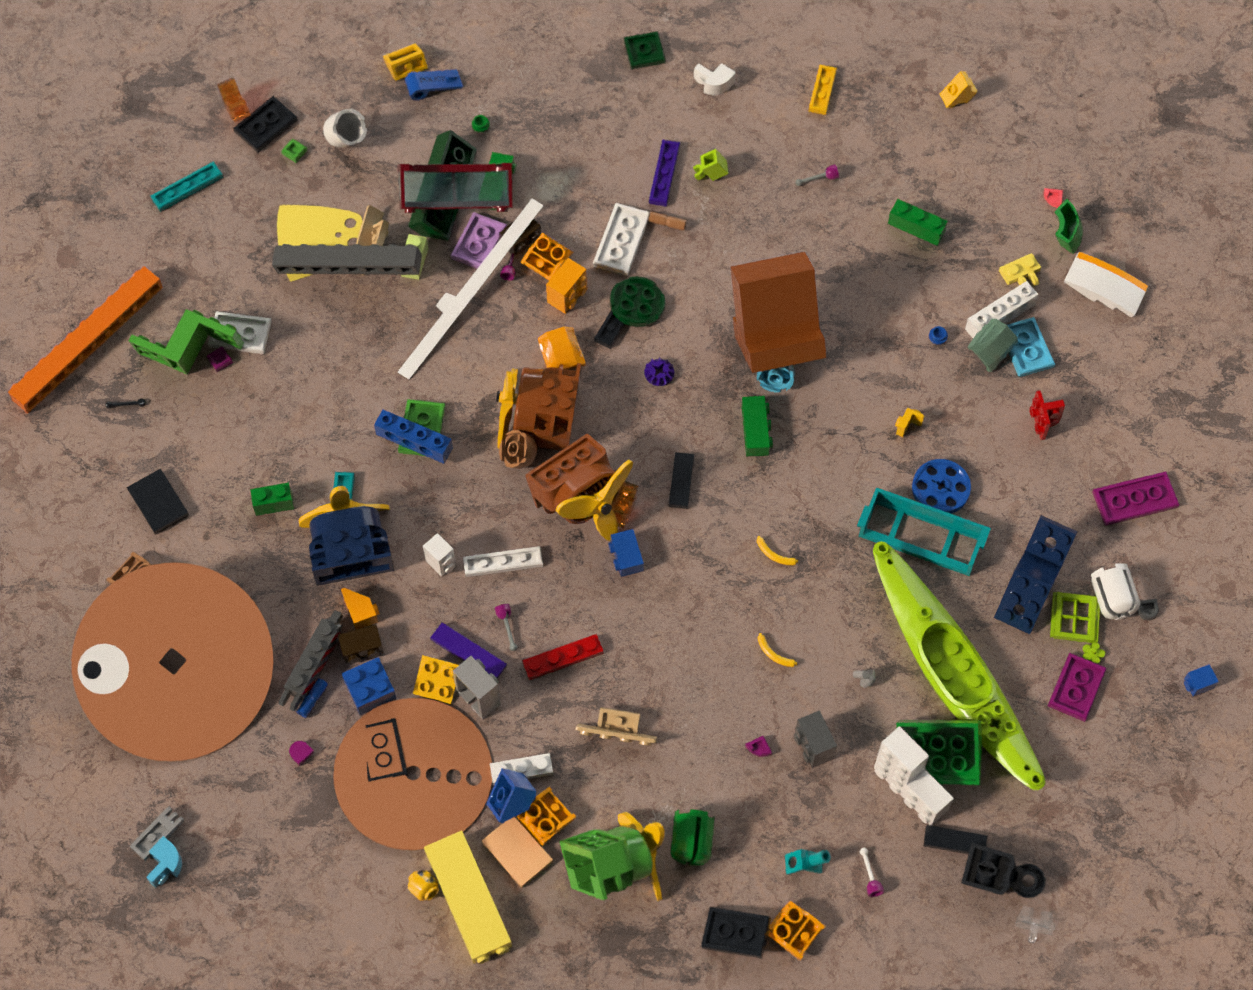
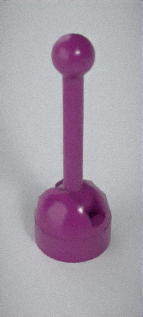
M512 253L509 264L501 269L500 277L503 280L512 281L515 277V268L512 266L515 255Z

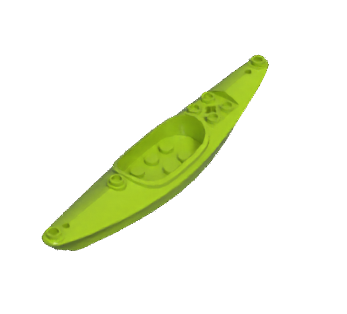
M877 542L873 548V555L890 605L918 665L937 696L957 720H981L982 746L1027 787L1033 790L1042 789L1046 781L1039 762L1002 690L975 647L943 605L903 558L886 542Z

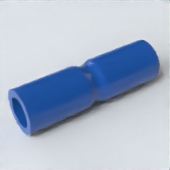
M320 678L317 679L308 696L305 697L296 711L300 716L304 718L308 716L316 701L328 686V683Z

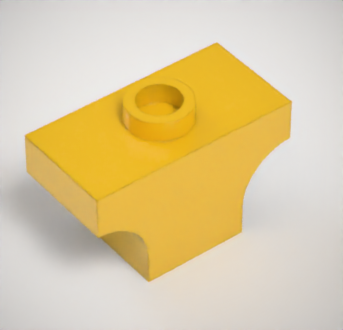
M960 71L944 88L940 96L946 108H953L957 104L968 103L978 91L966 71Z

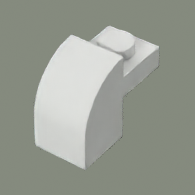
M699 63L694 68V79L699 84L704 85V93L723 94L735 83L736 72L722 63L714 72H711Z

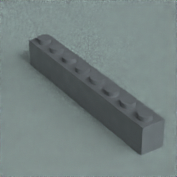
M283 244L275 245L272 266L278 274L419 275L422 253L417 246L411 244L406 246L394 244L388 246L376 244L370 246L359 244L344 246L342 244H336L335 246L318 244L317 246Z

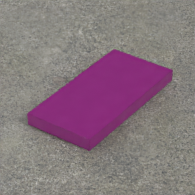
M1166 471L1096 488L1092 491L1105 526L1179 507V502Z

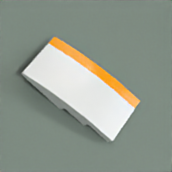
M1082 252L1077 253L1064 280L1067 285L1091 301L1099 300L1110 309L1118 308L1130 317L1136 314L1148 288V285L1134 276Z

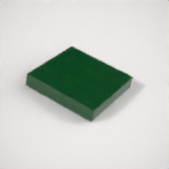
M658 31L623 37L631 70L666 63Z

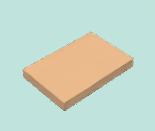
M515 817L502 823L481 841L521 888L553 862V859Z

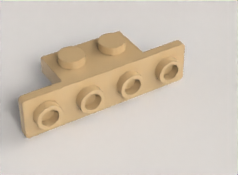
M368 205L356 244L362 246H370L372 244L383 246L389 232V222L382 220L384 213L372 205Z
M600 707L597 727L584 724L576 725V730L580 731V734L587 736L596 733L600 734L601 738L612 739V736L620 737V741L623 742L638 740L640 741L639 744L648 746L657 741L656 736L638 733L641 713Z

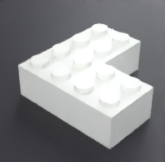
M899 726L881 742L874 766L875 773L879 778L885 779L889 783V787L894 793H899L904 798L903 801L909 808H914L919 813L918 816L924 823L928 822L932 826L949 811L954 798L924 769L929 755Z

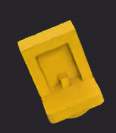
M907 407L903 417L899 416L896 421V434L903 437L911 422L922 426L925 416L920 411Z

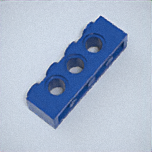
M384 409L374 424L376 435L445 464L453 449L451 438Z

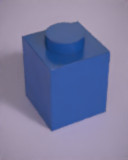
M1210 664L1188 672L1184 678L1185 688L1188 692H1191L1193 697L1214 689L1219 682Z

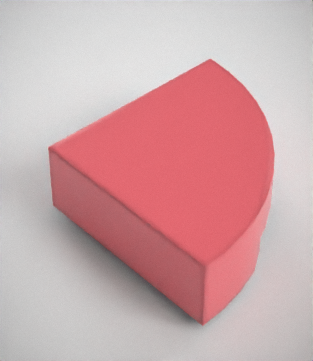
M1044 188L1046 201L1051 206L1058 208L1062 204L1063 190Z

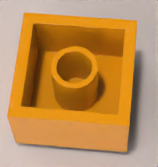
M567 258L546 284L547 303L564 314L569 309H573L577 299L583 296L588 289L586 268Z

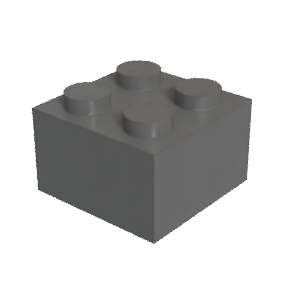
M820 710L797 719L794 739L797 745H801L804 750L802 755L805 762L810 763L811 767L814 768L834 759L837 744Z

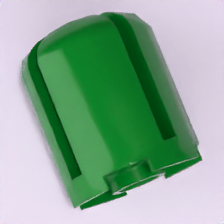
M690 809L689 813L679 814V810L675 811L670 851L672 859L684 865L688 862L690 866L703 865L710 860L715 815L709 817L708 812Z

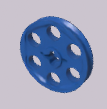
M934 459L924 463L916 471L912 483V492L916 502L950 514L957 512L966 504L971 491V482L966 471L957 463L946 459ZM933 467L937 470V474L930 475L926 470ZM952 468L956 471V475L949 476L946 470ZM917 483H926L927 489H919ZM944 484V488H942L941 490L938 489V486ZM958 484H963L966 487V490L964 492H959L956 490L955 486ZM928 498H934L936 499L937 504L931 506L927 504L926 500ZM954 499L956 505L950 507L946 504V500Z

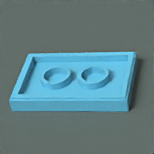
M1034 317L1007 325L1018 338V344L1011 349L1009 356L1019 377L1054 368L1055 363Z

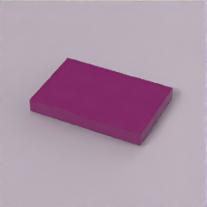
M1069 652L1047 706L1085 722L1107 668Z

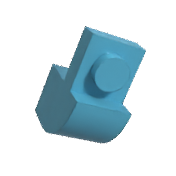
M163 836L149 851L151 856L159 862L146 877L155 888L159 884L162 885L166 882L169 873L177 877L182 868V859L179 852Z

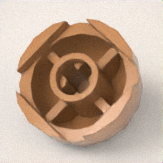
M509 431L506 434L508 435L506 439L500 443V459L505 462L506 467L523 469L534 462L537 455V444L534 438L524 431Z

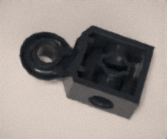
M971 843L961 884L999 895H1004L1010 888H1013L1018 895L1024 898H1033L1043 892L1046 878L1044 872L1034 864L1026 863L1017 866L1013 854ZM1025 875L1034 877L1035 881L1031 887H1026L1023 884Z

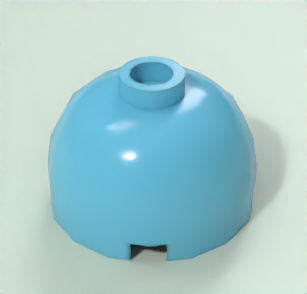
M793 365L761 371L757 372L756 379L757 381L759 380L762 388L777 393L781 392V389L786 388L788 390L792 387L795 370Z

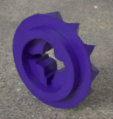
M659 357L655 360L652 359L646 364L644 375L652 385L664 386L672 381L675 371L673 364L669 363L668 359L664 360ZM663 367V373L660 372L656 375V369L659 370Z

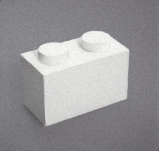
M438 533L423 545L426 562L441 577L445 573H450L455 568L454 549Z

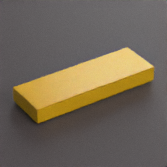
M819 65L808 112L826 115L837 68Z

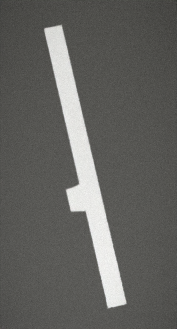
M531 199L458 295L444 294L436 305L443 314L399 369V374L407 379L411 378L544 205Z

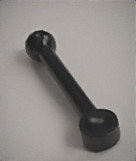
M143 398L138 399V401L115 403L107 401L105 403L106 408L126 405L145 406Z

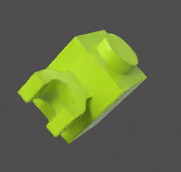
M717 149L701 155V164L693 166V169L697 172L694 174V177L698 181L706 175L714 181L729 174L727 160Z

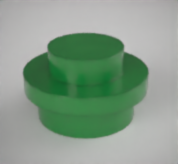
M477 115L472 120V128L476 132H485L490 126L488 118L484 115Z

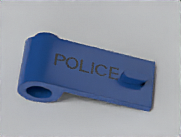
M457 69L411 72L405 78L410 97L415 101L424 99L429 91L463 88Z

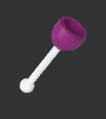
M862 848L860 854L864 857L870 882L867 884L868 896H880L884 893L883 885L879 881L874 880L867 856L868 850Z

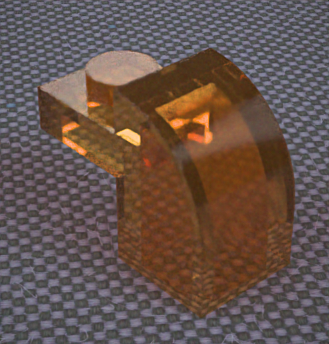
M233 77L216 84L222 97V102L234 122L251 115Z
M624 481L619 496L611 505L612 511L616 515L618 527L624 528L629 520L637 499L636 495L639 487L627 481Z

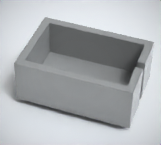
M470 656L453 670L456 692L468 704L477 698V701L471 705V708L484 719L501 705L499 681L492 673L488 674L484 670L485 666L479 659L475 660Z

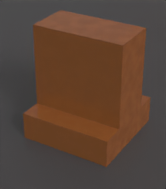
M805 252L730 267L736 317H733L734 334L752 373L826 358L825 338L819 326L815 269Z

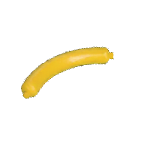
M757 537L756 542L759 548L771 560L790 566L798 563V560L795 558L776 554L767 546L762 537Z
M759 633L757 637L759 645L771 660L787 667L797 665L795 660L776 654L769 647L765 636Z

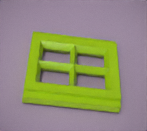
M1053 592L1050 637L1053 639L1098 643L1100 607L1096 596ZM1063 601L1074 602L1073 615L1062 614ZM1078 602L1089 604L1088 617L1077 616ZM1062 618L1073 619L1072 633L1061 632ZM1077 620L1088 621L1087 635L1076 633Z

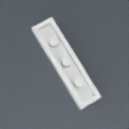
M540 546L463 557L466 577L543 567Z

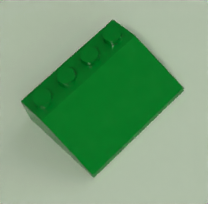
M899 720L896 723L897 728L900 726L929 755L924 769L939 784L980 785L981 720Z

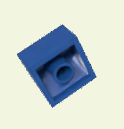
M502 768L486 804L500 823H504L529 810L531 803L536 798L537 791L523 773Z

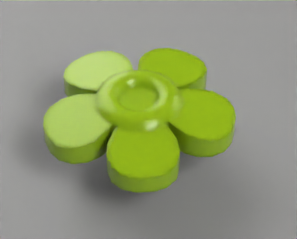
M1093 642L1091 646L1085 644L1082 648L1084 652L1083 658L1089 661L1091 659V662L1099 664L1100 658L1105 656V651L1099 649L1100 645L1097 642Z

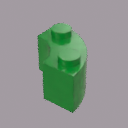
M1066 199L1054 211L1060 223L1055 236L1060 246L1074 254L1082 241L1083 226L1074 205Z

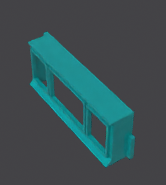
M877 487L869 506H864L857 527H860L858 537L875 543L880 541L886 542L897 551L970 576L980 548L984 549L991 530L987 526ZM876 504L898 512L889 536L867 528ZM904 514L950 530L941 554L895 538ZM955 532L977 540L969 564L946 557Z

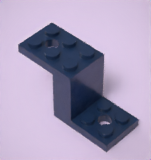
M1042 515L1040 516L1026 550L1014 570L995 613V619L1031 634L1078 531ZM1046 538H1054L1056 540V544H1048ZM1015 605H1022L1025 611L1018 612L1015 609Z

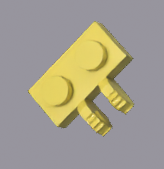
M1032 253L999 268V272L1007 285L1018 282L1021 285L1026 282V277L1034 286L1039 284L1035 273L1041 270V266Z

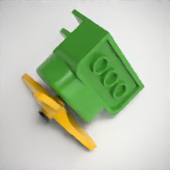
M623 812L618 815L620 827L608 831L601 829L590 830L559 841L571 889L596 897L597 899L606 900L609 893L623 891L626 887L631 886L632 882L650 875L657 901L662 900L655 867L656 853L660 849L665 836L661 823L653 822L643 828L631 814Z

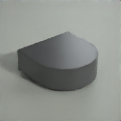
M1157 599L1140 601L1137 611L1142 619L1150 621L1157 616L1159 612Z

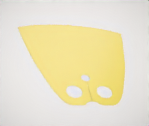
M280 205L277 218L278 245L290 244L300 246V244H307L309 246H317L318 244L335 246L336 244L348 246L347 243L350 238H358L362 217L355 212L330 207ZM348 218L356 220V225L353 228L345 226V221ZM340 232L342 236L337 238L335 234ZM287 274L290 282L313 275Z

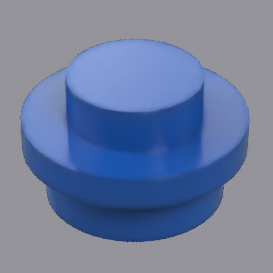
M937 326L930 330L929 339L932 343L941 345L947 341L948 333L943 327Z

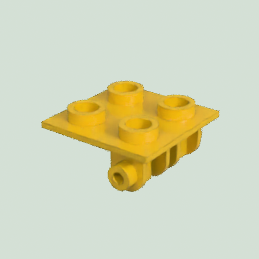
M422 655L413 694L451 704L456 687L453 670L459 665Z

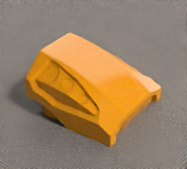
M542 232L539 238L530 246L521 263L547 280H550L574 252Z
M564 326L544 333L538 338L547 368H559L560 364H564L563 369L568 370L577 367V363H580L582 367L586 366L573 327Z
M548 787L536 796L529 810L517 815V818L537 843L544 846L556 833L569 825L576 818V815L574 813L571 814L553 794L551 787Z
M789 901L770 924L768 936L794 957L801 960L809 946L825 928V925L810 913Z

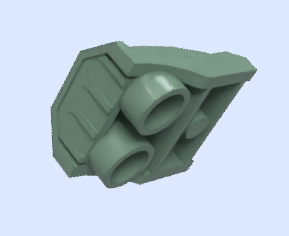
M991 319L975 335L967 348L976 354L987 367L986 370L988 372H992L1011 349L1018 344V338L1006 324L998 319Z

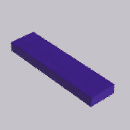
M662 140L649 204L667 207L680 142Z
M441 623L430 637L431 641L463 661L470 656L475 660L479 659L485 666L484 670L488 674L492 673L497 679L507 667L505 662L444 623Z

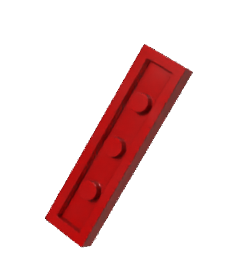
M597 634L524 659L522 664L528 679L532 680L602 655L604 651Z

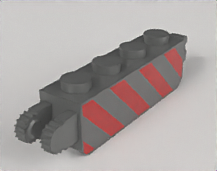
M334 610L329 619H321L284 685L285 690L279 700V705L284 706L291 695L294 699L290 704V710L295 711L300 702L308 696L309 691L317 681L339 642L338 635L342 634L340 622L343 615L341 612Z

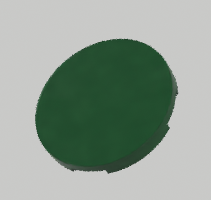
M632 276L615 284L610 294L609 304L614 316L624 324L634 327H645L660 319L665 309L666 300L665 295L656 286L655 282L644 277Z

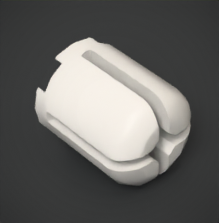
M1123 563L1115 564L1116 568L1105 571L1102 567L1091 574V582L1101 613L1108 619L1118 620L1129 617L1140 606V600L1127 564Z

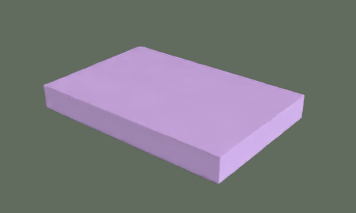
M473 212L451 254V259L478 269L499 242V232L506 228L507 224Z

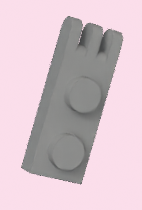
M170 806L130 845V848L144 861L151 856L149 853L150 849L163 836L168 839L184 822L182 817H179L174 822L178 817L176 812H173L168 817L173 811Z

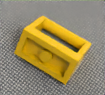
M416 43L383 56L395 81L406 77L411 72H419L428 68L424 53Z

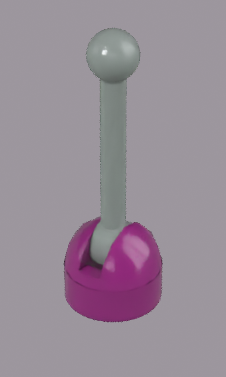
M833 164L828 166L822 174L802 180L797 179L795 184L801 186L802 183L825 176L830 180L839 178L837 166Z
M502 604L494 608L495 613L499 619L504 620L510 641L509 648L511 651H515L517 645L514 643L508 618L511 615L510 604Z

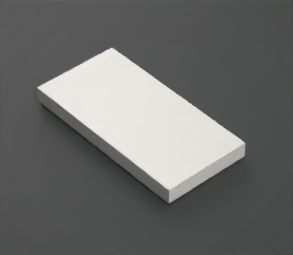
M616 203L593 261V267L628 276L647 227L650 212Z

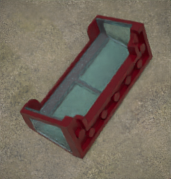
M512 163L497 165L414 164L413 166L410 164H399L397 166L400 210H404V213H416V209H497V212H508V208H513Z

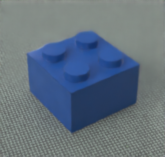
M379 657L342 673L345 685L359 715H363L382 704L397 699Z

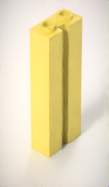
M459 831L425 846L426 856L473 963H485L490 960L489 956L494 953L498 955L507 953L510 950L509 948L512 947V942L463 832Z

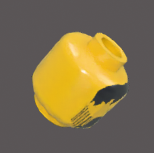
M427 870L415 871L408 879V890L420 901L433 899L439 891V882Z

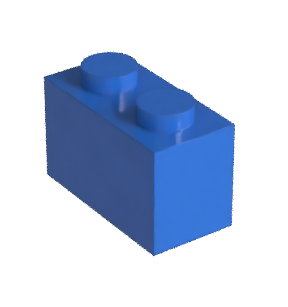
M634 530L611 534V542H608L610 553L615 555L616 559L613 560L616 571L620 572L621 577L644 571V563Z

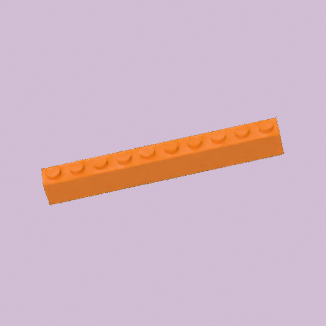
M145 266L137 270L127 282H124L113 295H110L100 307H97L86 320H83L73 332H70L59 345H56L46 357L42 358L32 370H29L18 383H15L10 388L8 393L12 401L26 413L33 410L163 288L160 278Z

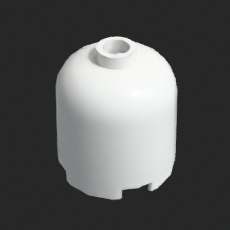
M344 109L331 115L325 121L323 127L324 136L335 147H348L360 143L365 138L367 132L364 123L365 119L360 112L354 109Z

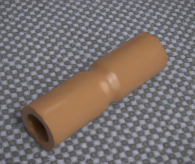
M651 211L648 222L663 226L667 225L668 227L684 231L687 220Z

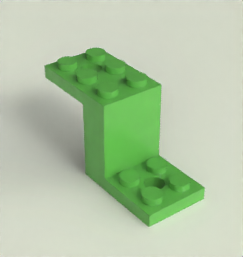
M187 309L166 347L158 342L153 344L142 335L138 337L131 335L128 340L138 354L187 375L208 336L240 350L244 345L241 335L237 333V329L232 325L226 324L224 326L213 317L208 319L203 317V314L197 310L189 311Z

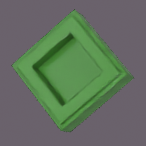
M292 138L281 152L282 155L297 163L307 152V147Z

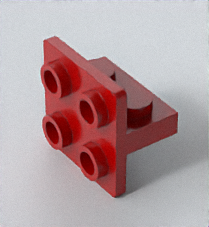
M1038 390L1032 399L1029 411L1031 417L1035 419L1036 434H1039L1041 440H1045L1049 427L1055 426L1060 422L1065 404L1063 400L1044 403L1041 390Z

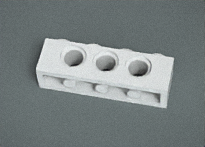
M1027 281L969 317L965 330L974 338L991 319H998L1007 324L1035 306L1038 293Z

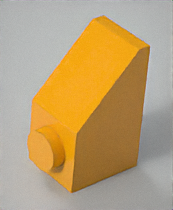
M346 588L341 589L356 630L378 623L377 615L380 613L376 603L372 604L369 597Z

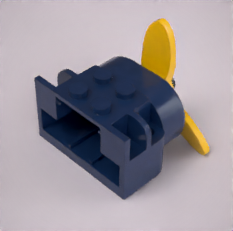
M337 486L330 493L329 504L320 506L299 518V527L310 528L312 541L309 545V552L312 563L311 568L317 586L394 571L388 536L382 528L379 511L390 510L389 505L355 502L350 499L349 491L346 487Z

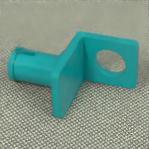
M804 849L785 855L786 874L790 875L802 870L820 874L822 873V864L828 863L831 860L830 853L827 850L813 852ZM796 857V866L792 868L790 864L791 859Z

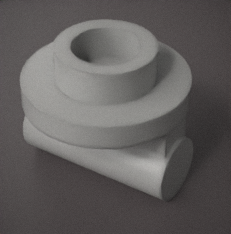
M872 669L867 671L855 670L853 672L854 678L861 679L860 685L863 688L872 686L876 680L875 671Z

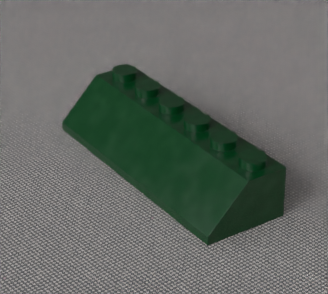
M452 130L437 135L428 165L473 164L477 148ZM425 173L416 202H452L451 173ZM455 173L457 202H461L470 173ZM416 209V213L411 215L408 227L421 236L448 241L458 209Z

